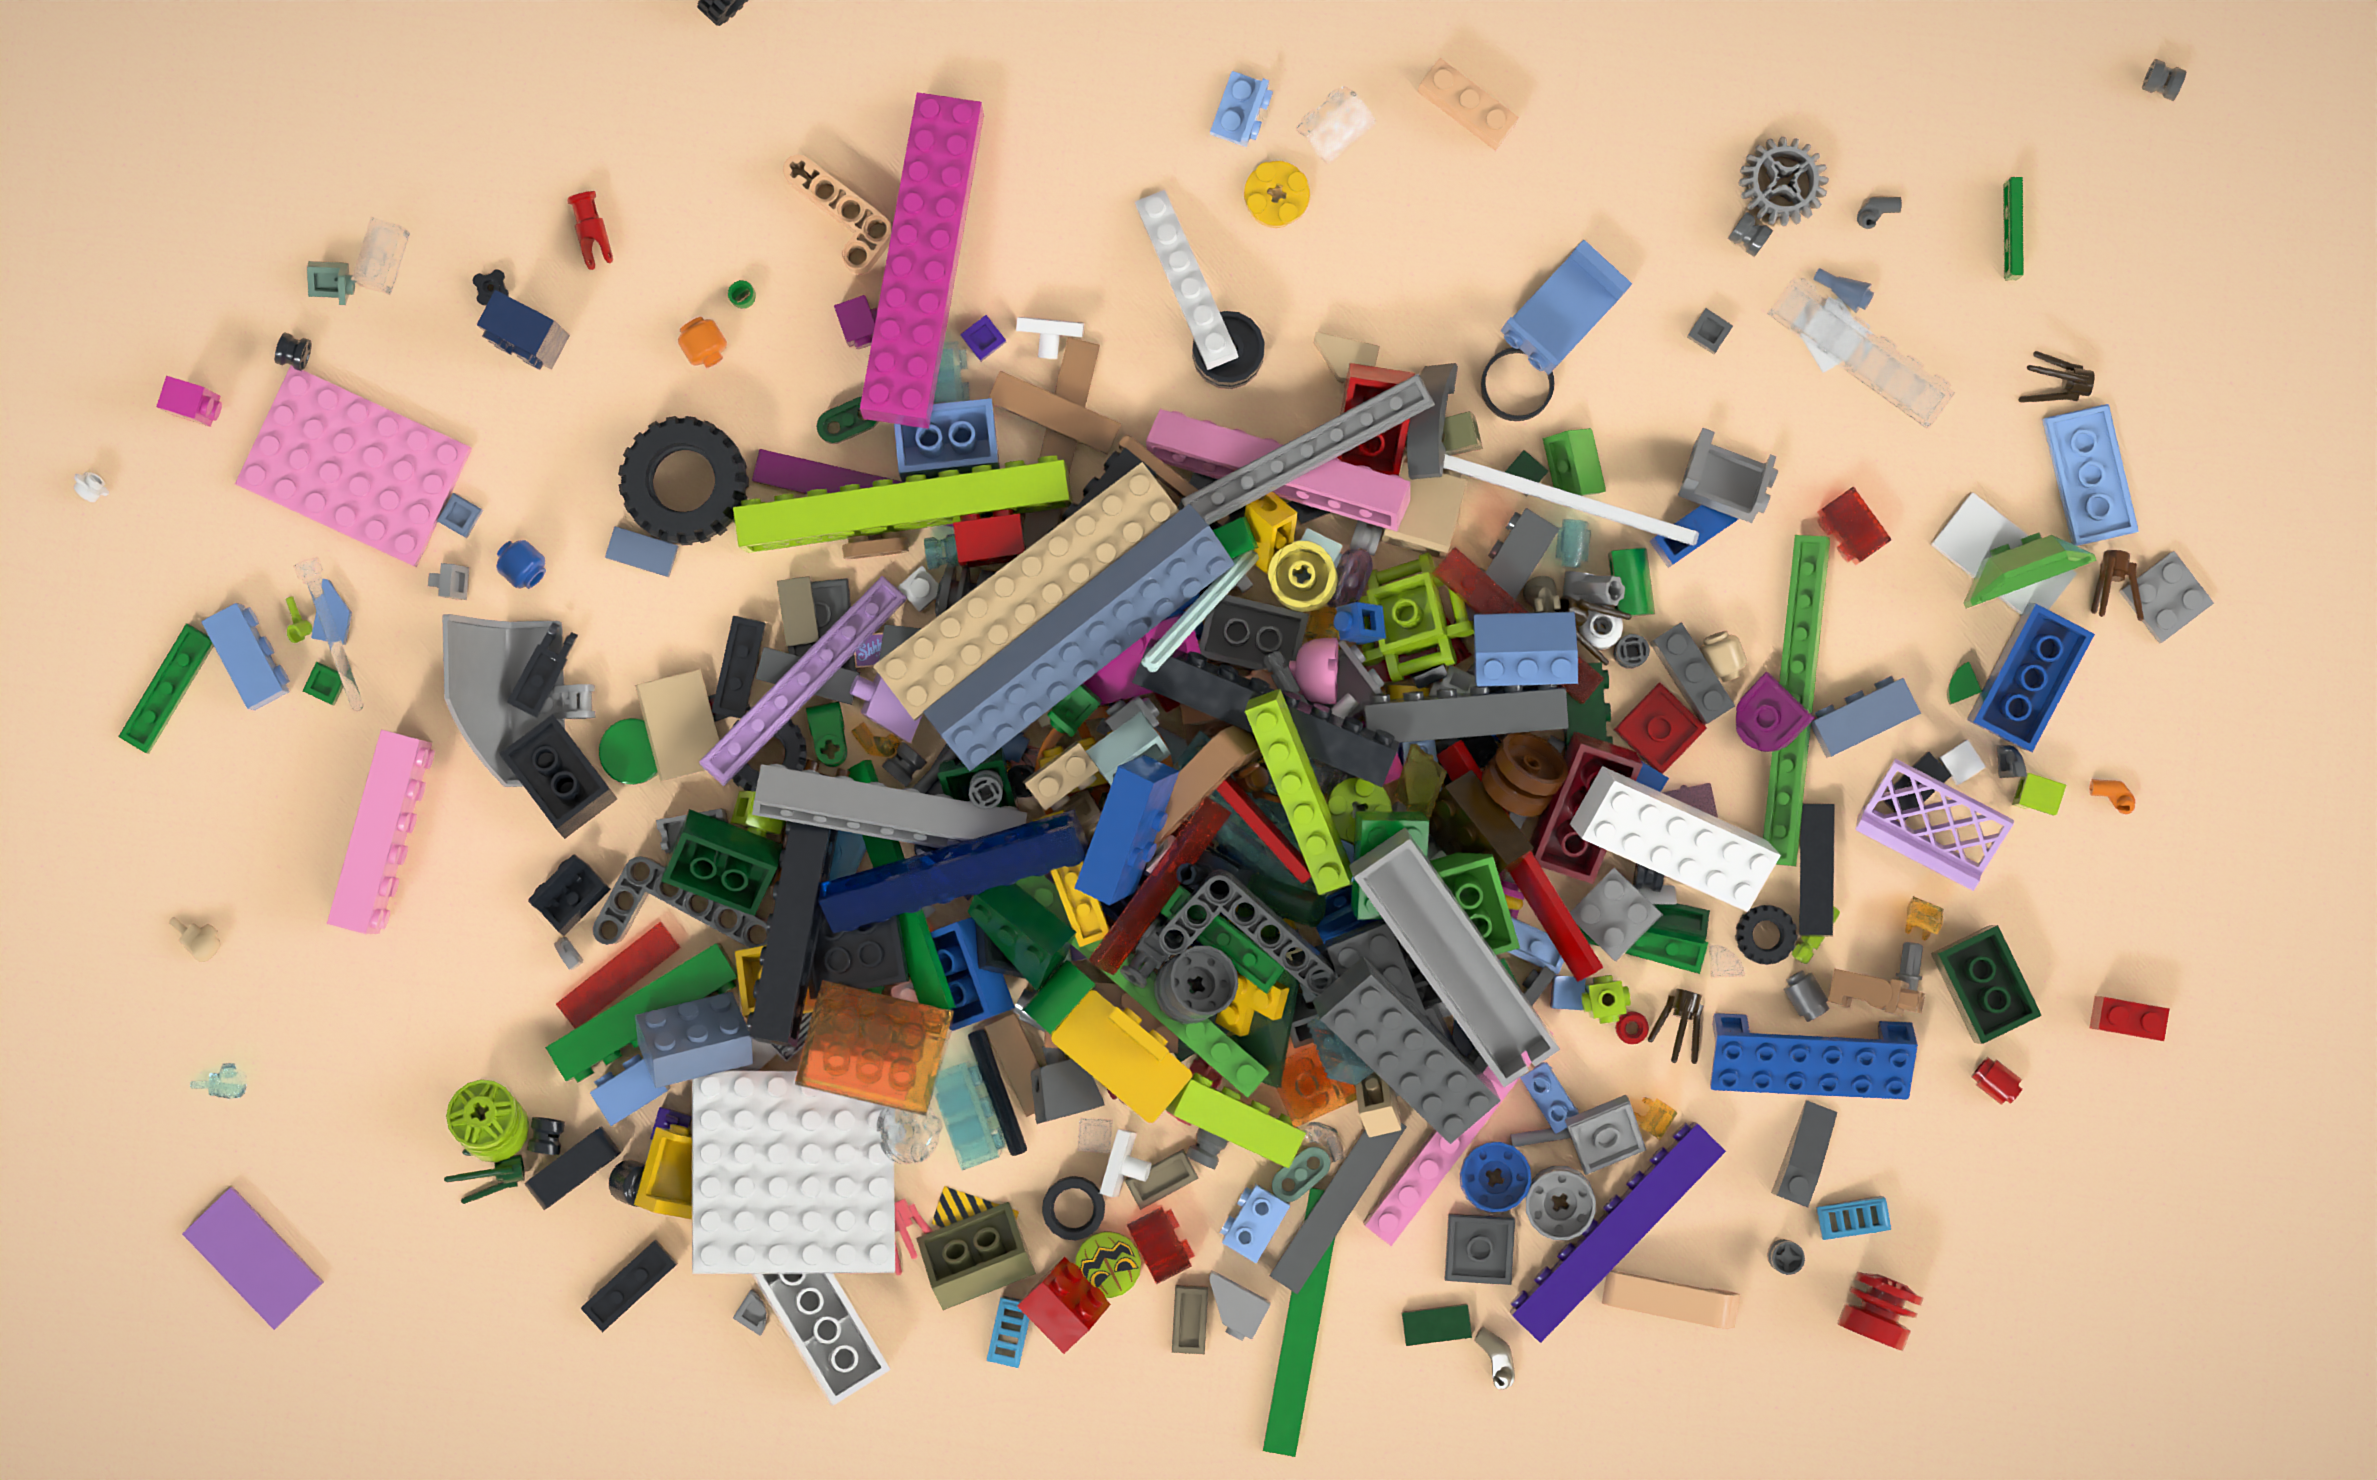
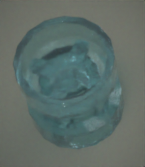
M955 534L946 535L944 539H936L935 537L924 538L928 570H936L941 565L947 564L956 565V567L960 566ZM943 547H945L946 557L943 554Z

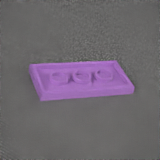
M230 1187L182 1233L273 1330L277 1329L324 1283L234 1187Z

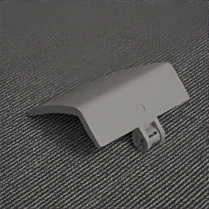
M443 614L444 699L451 716L469 747L503 787H524L500 756V753L552 714L564 729L566 719L596 718L595 711H592V692H595V685H564L563 669L538 718L512 706L507 701L537 644H541L553 622L560 625L556 638L548 649L559 655L563 647L562 622L558 620L508 622Z

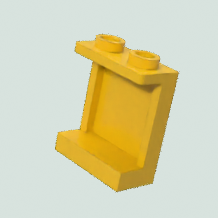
M671 1124L670 1129L656 1127L634 1205L653 1213L692 1220V1134H690L689 1128Z

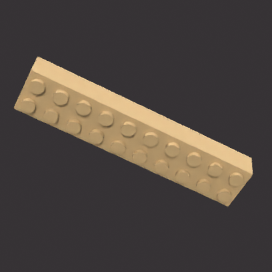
M1140 463L874 664L873 667L913 720L916 721L924 715V710L1177 514L1179 509L1144 463Z

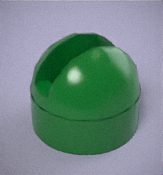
M739 280L729 287L728 298L735 307L747 309L754 304L756 292L749 282ZM749 292H750V295H749V296H747V297H746L744 300H742L741 302H738V301H740L741 299H743L746 295H748Z

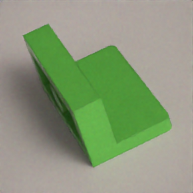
M1591 428L1568 430L1542 438L1554 488L1580 496L1606 492Z

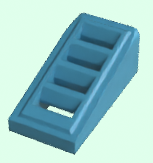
M1884 1196L1816 1207L1822 1240L1891 1230L1887 1201ZM1871 1206H1876L1878 1223L1873 1224ZM1857 1208H1862L1864 1226H1859ZM1843 1210H1848L1851 1228H1845ZM1829 1212H1835L1838 1230L1832 1231Z
M1001 1295L986 1361L1019 1368L1030 1319L1025 1314L1023 1319L1004 1315L1005 1309L1022 1312L1017 1307L1022 1300ZM1002 1321L1020 1325L1021 1329L1020 1331L1002 1328ZM999 1334L1018 1338V1343L998 1340ZM996 1347L1016 1351L1015 1356L1010 1357L995 1353Z

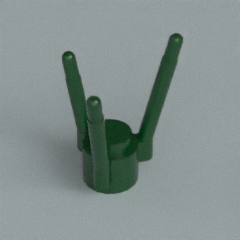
M466 1149L462 1151L463 1155L472 1156ZM521 1154L513 1155L509 1159L494 1163L495 1168L446 1176L444 1177V1182L465 1181L496 1176L497 1181H503L462 1198L461 1203L466 1204L506 1188L518 1187L519 1181H525L523 1158Z

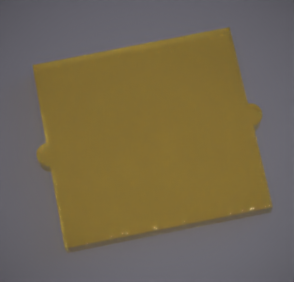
M1411 744L1394 796L1406 806L1407 812H1422L1430 820L1447 771L1434 760L1432 754H1427L1417 744Z

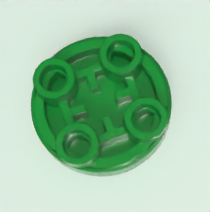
M636 718L623 719L614 723L605 731L599 744V759L603 769L611 778L624 784L638 785L658 775L644 720Z

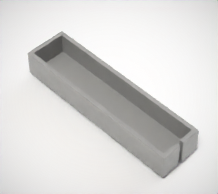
M1403 828L1349 865L1356 882L1503 1087H1506L1529 1071L1521 1055L1523 1052L1527 1051L1531 1062L1536 1067L1560 1050L1552 1033L1406 828Z

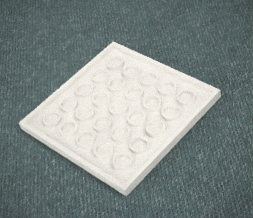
M723 1071L692 1079V1274L894 1273L893 1098L807 1086L808 1071Z

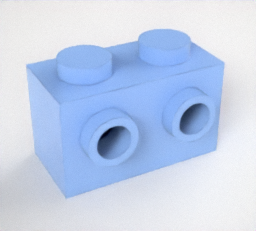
M1255 1183L1252 1189L1248 1187L1244 1189L1236 1203L1241 1206L1235 1218L1230 1215L1228 1216L1219 1233L1224 1235L1222 1239L1224 1245L1257 1263L1290 1208V1203L1284 1202L1276 1197L1275 1194Z

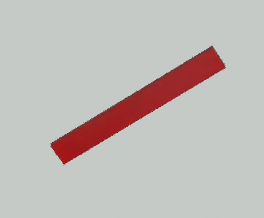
M1462 740L1436 755L1452 781L1472 770L1482 782V772ZM1530 852L1510 875L1574 978L1579 982L1601 970L1603 965L1535 856Z

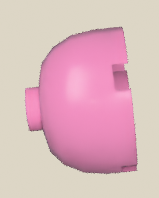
M1337 638L1313 639L1305 643L1298 650L1296 661H1290L1289 668L1301 689L1298 692L1304 695L1305 699L1320 704H1336L1338 695L1337 673L1339 668Z

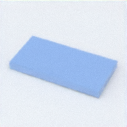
M2109 404L2042 419L2071 544L2080 546L2139 532Z

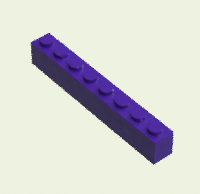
M1685 1122L1672 1135L1675 1141L1667 1149L1663 1146L1659 1148L1649 1159L1652 1165L1644 1173L1640 1170L1637 1171L1626 1183L1629 1187L1621 1197L1617 1194L1614 1195L1604 1205L1603 1209L1606 1212L1598 1221L1593 1218L1591 1225L1582 1233L1583 1236L1574 1245L1569 1242L1557 1254L1560 1260L1551 1269L1546 1266L1536 1275L1534 1281L1537 1284L1528 1293L1523 1290L1512 1300L1510 1304L1513 1308L1509 1313L1538 1342L1542 1343L1726 1152L1698 1123L1692 1122L1688 1125Z

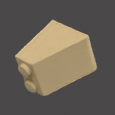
M1404 462L1399 476L1404 480L1410 481V502L1398 531L1384 528L1381 542L1423 554L1429 552L1431 556L1444 560L1450 548L1467 480L1461 479V473L1443 468L1442 477L1411 480L1408 475V463Z

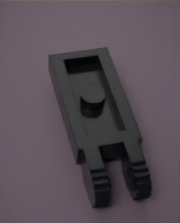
M554 622L549 627L541 644H537L507 701L512 706L538 718L568 661L566 658L578 637L577 634L571 632L566 637L559 655L549 650L548 648L556 638L560 625Z

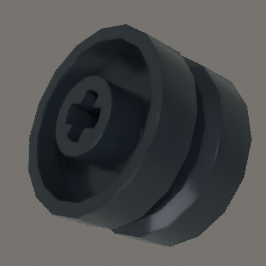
M1222 311L1220 315L1236 348L1238 358L1207 370L1193 338L1192 359L1196 371L1205 382L1217 388L1234 389L1246 385L1257 376L1263 364L1265 342L1261 329L1251 318L1240 312Z

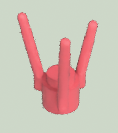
M902 1199L894 1203L895 1232H900L911 1258L916 1259L917 1253L906 1227L913 1224L911 1218L915 1220L925 1234L933 1231L919 1215L915 1204L908 1206L906 1199ZM895 1241L896 1275H901L902 1270Z

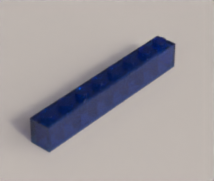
M1074 809L821 883L818 901L833 933L853 931L864 924L875 921L884 922L895 915L906 912L915 913L926 906L937 903L946 904L957 897L968 894L977 895L986 889L999 885L1008 886L1033 875L1043 876L1051 870L1064 866L1074 867L1085 860L1088 851V841Z

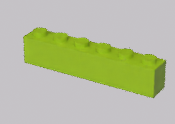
M1281 689L1250 699L1245 708L1246 716L1318 894L1320 895L1350 885L1353 877L1349 867L1351 863Z

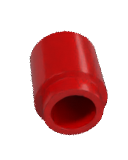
M1986 1057L1971 1076L1977 1082L1976 1086L2000 1105L2005 1101L2011 1104L2023 1090L2019 1086L2022 1079L1997 1059L1993 1061Z

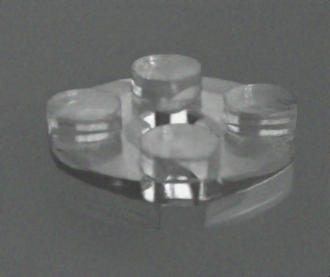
M908 1096L906 1100L898 1099L888 1103L880 1112L877 1120V1132H881V1139L883 1141L879 1143L881 1149L888 1158L899 1164L919 1163L929 1158L938 1145L939 1133L943 1128L941 1119L935 1115L932 1108L923 1100ZM904 1124H910L913 1129V1135L908 1138L905 1136L907 1130L904 1128Z

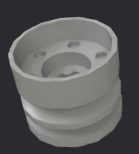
M1550 1166L1539 1171L1531 1179V1185L1526 1196V1214L1531 1225L1542 1236L1552 1240H1570L1580 1236L1591 1225L1596 1213V1199L1589 1180L1580 1171L1569 1166ZM1562 1193L1566 1194L1568 1205L1566 1207L1560 1205L1558 1209L1554 1208L1552 1196L1560 1197Z

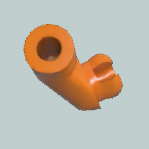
M2091 779L2089 788L2091 796H2107L2121 814L2126 815L2134 811L2135 798L2122 781Z

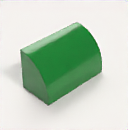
M1634 548L1609 552L1610 576L1620 577L1621 583L1625 587L1624 598L1618 602L1617 606L1614 605L1615 610L1629 613L1632 617L1654 615L1655 608L1647 549Z
M1066 960L1022 1010L1052 1036L1088 992L1095 989L1096 984L1075 965Z

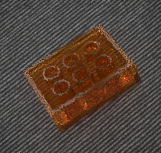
M823 980L810 1020L795 1078V1085L927 1116L951 1036L954 1011Z

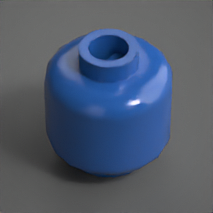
M519 540L514 543L508 541L497 552L499 557L496 564L497 571L515 588L521 589L526 587L530 589L539 583L546 573L544 568L546 564L545 557L526 540Z

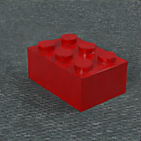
M1349 363L1340 415L1411 378L1415 373ZM1410 418L1336 458L1355 466H1367L1379 473L1399 476Z

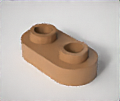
M900 532L881 534V539L868 541V536L849 537L848 544L842 545L843 559H859L909 552L908 538L901 537Z

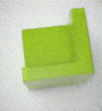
M2027 773L2026 777H2020L2012 805L2022 809L2030 808L2055 816L2058 814L2067 785Z

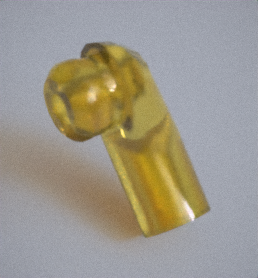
M864 722L851 731L865 752L871 756H892L900 745L899 739L893 734H889L887 737L874 736Z

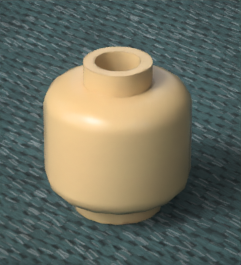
M1722 631L1702 640L1704 645L1699 650L1717 678H1721L1722 682H1727L1741 676L1739 670L1747 664V657L1740 639L1736 635H1729L1728 631Z

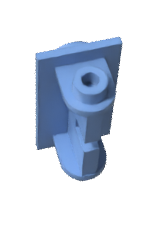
M1547 1062L1540 1063L1532 1071L1520 1077L1555 1134L1567 1128L1565 1119L1579 1114L1578 1108L1574 1106L1552 1071V1067Z

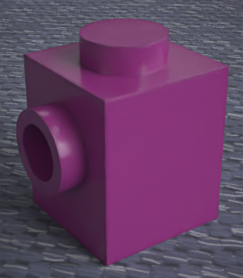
M865 295L834 305L848 346H855L856 349L871 346L877 307L870 309Z

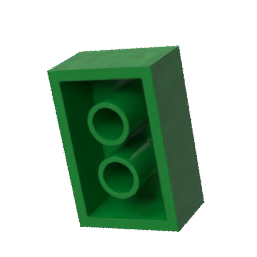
M1356 811L1353 862L1403 828L1408 830L1427 857L1429 820L1422 812ZM1353 877L1351 910L1356 918L1383 919Z

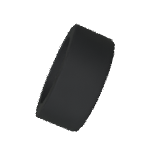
M1078 1176L1065 1177L1055 1182L1048 1189L1042 1205L1043 1218L1051 1232L1062 1239L1074 1241L1087 1238L1099 1228L1105 1213V1201L1103 1195L1099 1194V1188L1092 1181ZM1071 1188L1086 1192L1094 1206L1090 1220L1085 1225L1077 1228L1061 1224L1054 1212V1204L1058 1195L1064 1190Z

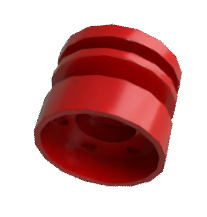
M1857 1271L1854 1279L1867 1284V1290L1865 1292L1851 1287L1850 1292L1860 1298L1862 1303L1860 1306L1844 1304L1837 1324L1881 1344L1903 1351L1911 1330L1899 1323L1900 1316L1916 1318L1918 1313L1904 1308L1906 1301L1921 1306L1924 1298L1917 1295L1907 1285L1880 1274Z

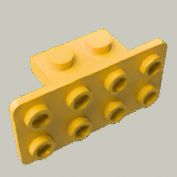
M1091 990L1051 1036V1040L1059 1049L1148 1123H1154L1192 1078V1072L1164 1047L1168 1041L1154 1029L1148 1033L1138 1025L1142 1019L1132 1010L1126 1007L1122 1011L1118 1007H1114L1097 991Z

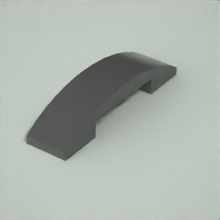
M1456 363L1425 366L1419 375L1435 405L1411 417L1409 421L1407 460L1408 475L1411 480L1442 477L1446 448L1442 443L1448 394H1454L1458 370Z

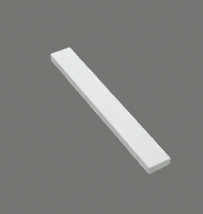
M1445 454L1443 468L1692 546L1697 543L1699 533L1694 530Z

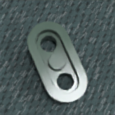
M1316 1146L1307 1147L1295 1156L1289 1169L1283 1167L1274 1175L1272 1190L1275 1196L1284 1202L1298 1200L1329 1172L1330 1158L1322 1148ZM1310 1157H1317L1320 1164L1318 1168L1310 1169L1307 1166V1161ZM1287 1178L1292 1179L1295 1183L1294 1188L1290 1191L1282 1188V1182Z

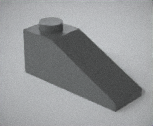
M1805 1100L1772 1188V1194L1807 1208L1809 1207L1822 1171L1838 1112Z

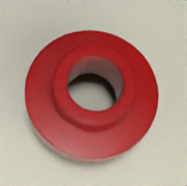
M1629 1011L1627 1014H1622L1619 1017L1615 1030L1621 1041L1634 1045L1642 1042L1647 1037L1649 1024L1641 1013ZM1631 1021H1634L1638 1026L1634 1034H1629L1626 1031V1025Z

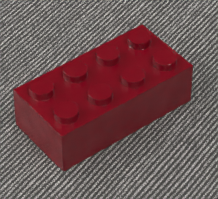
M1574 731L1564 755L1568 766V777L1539 816L1529 842L1534 847L1531 852L1542 868L1593 884L1607 850L1583 840L1570 823L1602 766L1636 781L1643 764L1635 751Z

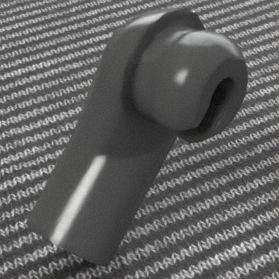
M1901 197L1869 198L1858 211V224L1864 229H1872L1876 226V222L1883 213H1901Z

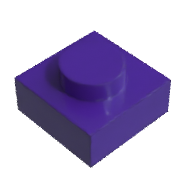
M987 315L960 334L980 362L1007 343L1006 339Z

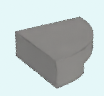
M563 936L554 943L559 956L569 970H574L584 963V960L567 937Z
M751 1289L733 1316V1319L761 1336L766 1326L767 1312L761 1297Z

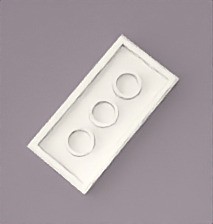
M1972 492L1934 539L1931 546L1972 578H1975L1982 561L1992 557L1990 550L2009 544L2010 549L2022 546L2021 539L2029 535ZM2070 570L1998 598L2021 616L2028 603H2036L2049 610L2077 573L2074 570Z

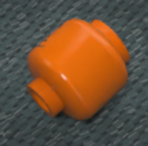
M697 317L680 328L681 335L678 337V344L691 365L698 366L704 364L706 368H709L723 359L721 353L726 349L727 341L713 320H704L703 317Z

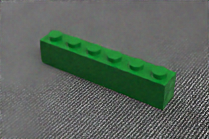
M715 943L545 1048L564 1080L570 1081L575 1078L576 1082L579 1083L595 1073L592 1069L593 1066L602 1061L606 1066L622 1057L623 1054L620 1050L630 1044L634 1048L638 1047L635 1015L703 999L716 991L718 994L727 993L737 986L734 980L738 979L737 969L721 943Z

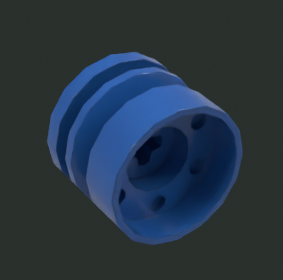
M1502 1142L1485 1143L1473 1149L1464 1159L1459 1173L1460 1187L1466 1199L1476 1208L1487 1212H1504L1518 1206L1527 1196L1531 1185V1169L1525 1156L1514 1146ZM1497 1168L1501 1171L1500 1177L1504 1180L1502 1184L1495 1183L1491 1187L1488 1185L1489 1178L1485 1175L1487 1171L1494 1172Z

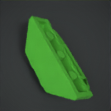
M2040 532L2022 538V546L2010 549L2009 544L1990 550L1992 557L1982 561L1963 602L1965 609L2097 561L2093 553L2056 536L2049 535L2042 538Z

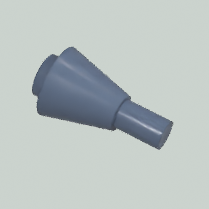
M1821 268L1817 270L1813 280L1832 289L1831 291L1855 313L1860 308L1866 310L1874 296V292L1870 291L1871 283L1840 276L1836 277Z

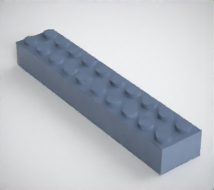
M1188 504L924 710L923 713L963 764L971 771L1215 579L1224 574L1235 563L1210 526Z

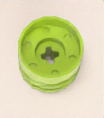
M480 1079L467 1083L456 1091L448 1104L446 1114L448 1129L472 1156L481 1161L496 1163L509 1159L520 1151L527 1140L530 1126L527 1112L506 1087L495 1081ZM484 1112H486V1113H485L486 1119L483 1120L482 1114H483Z

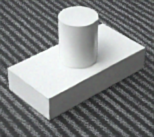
M1017 317L1016 331L1040 333L1038 357L1057 359L1059 336L1083 337L1084 323Z
M1126 1129L1117 1130L1099 1194L1119 1197L1124 1176L1144 1182L1148 1179L1151 1162L1130 1156L1136 1132Z

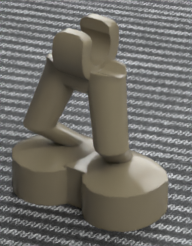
M1537 576L1525 584L1523 597L1526 603L1533 607L1534 613L1555 612V610L1561 609L1559 595H1557L1556 585L1552 578L1549 576Z

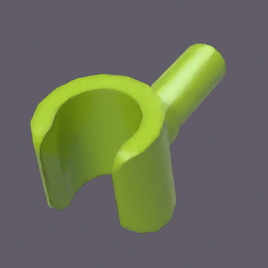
M291 596L285 599L293 624L287 627V636L292 643L303 641L305 636L310 635L313 627L309 621L302 620L294 597Z

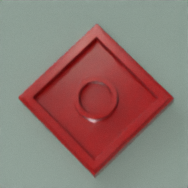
M1659 682L1613 731L1648 765L1663 774L1707 727Z

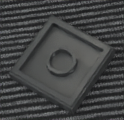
M1448 1214L1444 1280L1511 1285L1515 1218Z

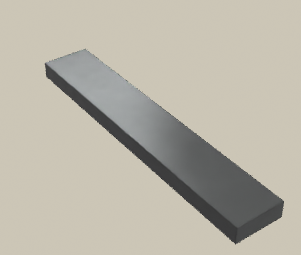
M1401 1123V1130L1374 1137H1369L1366 1129H1364L1270 1273V1277L1298 1295L1407 1128L1406 1125Z

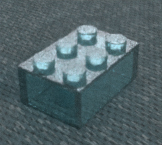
M970 1060L929 1074L928 1078L961 1171L999 1158L1003 1154L1001 1149L1006 1146L1000 1127L994 1129L990 1117L995 1112L989 1096L983 1097L979 1085H982L984 1082L978 1065L971 1066Z

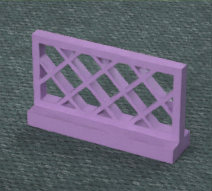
M1895 758L1869 802L1860 811L1855 830L1974 891L1980 882L1985 868L2014 825V820ZM1899 771L1910 777L1913 786L1895 790L1892 778ZM1888 786L1890 791L1884 793ZM1934 789L1940 793L1942 802L1925 805L1921 791ZM1915 793L1919 807L1902 811L1898 797ZM1892 798L1896 812L1884 815L1874 808L1878 801ZM1962 804L1970 808L1972 817L1954 821L1950 807ZM1945 808L1949 822L1931 826L1927 812ZM1922 814L1926 825L1925 828L1913 830L1906 825L1905 817ZM1993 820L2003 825L1998 833L1984 836L1980 822ZM1975 824L1979 837L1961 841L1957 828ZM1952 829L1956 843L1942 845L1936 841L1934 833ZM1992 842L1988 848L1986 843ZM1981 845L1984 856L1977 863L1966 857L1963 848Z

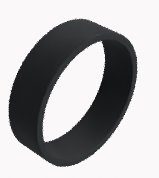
M1512 347L1497 353L1488 362L1481 378V394L1487 407L1498 417L1508 421H1525L1541 413L1551 400L1555 385L1553 371L1549 375L1547 374L1549 380L1548 396L1544 404L1536 411L1526 415H1511L1501 411L1492 403L1487 394L1486 376L1490 366L1497 359L1513 353L1525 354L1521 349Z

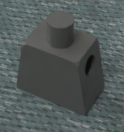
M1042 1047L1047 1066L1031 1071L1036 1124L1089 1111L1105 1105L1092 1075L1073 1059L1066 1060L1065 1054L1061 1049Z

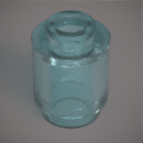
M1575 519L1562 520V527H1558L1560 530L1557 534L1555 559L1561 560L1562 567L1581 568V563L1588 562L1591 530H1588L1589 522Z

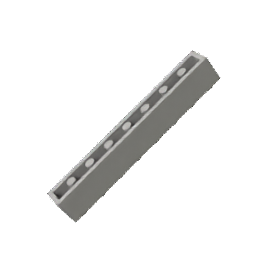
M761 764L752 815L1012 862H1018L1027 818V812L1019 811L1012 806L980 809L971 800L968 802L956 800L946 794L928 795L912 788L901 790L887 787L879 782L862 783L846 776L829 777L813 770H791L780 764Z

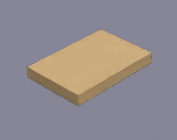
M701 669L635 685L660 782L705 771L699 764V761L719 742Z

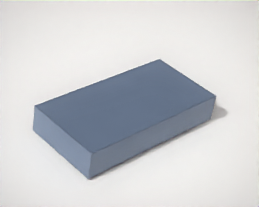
M614 526L605 558L669 578L679 546Z

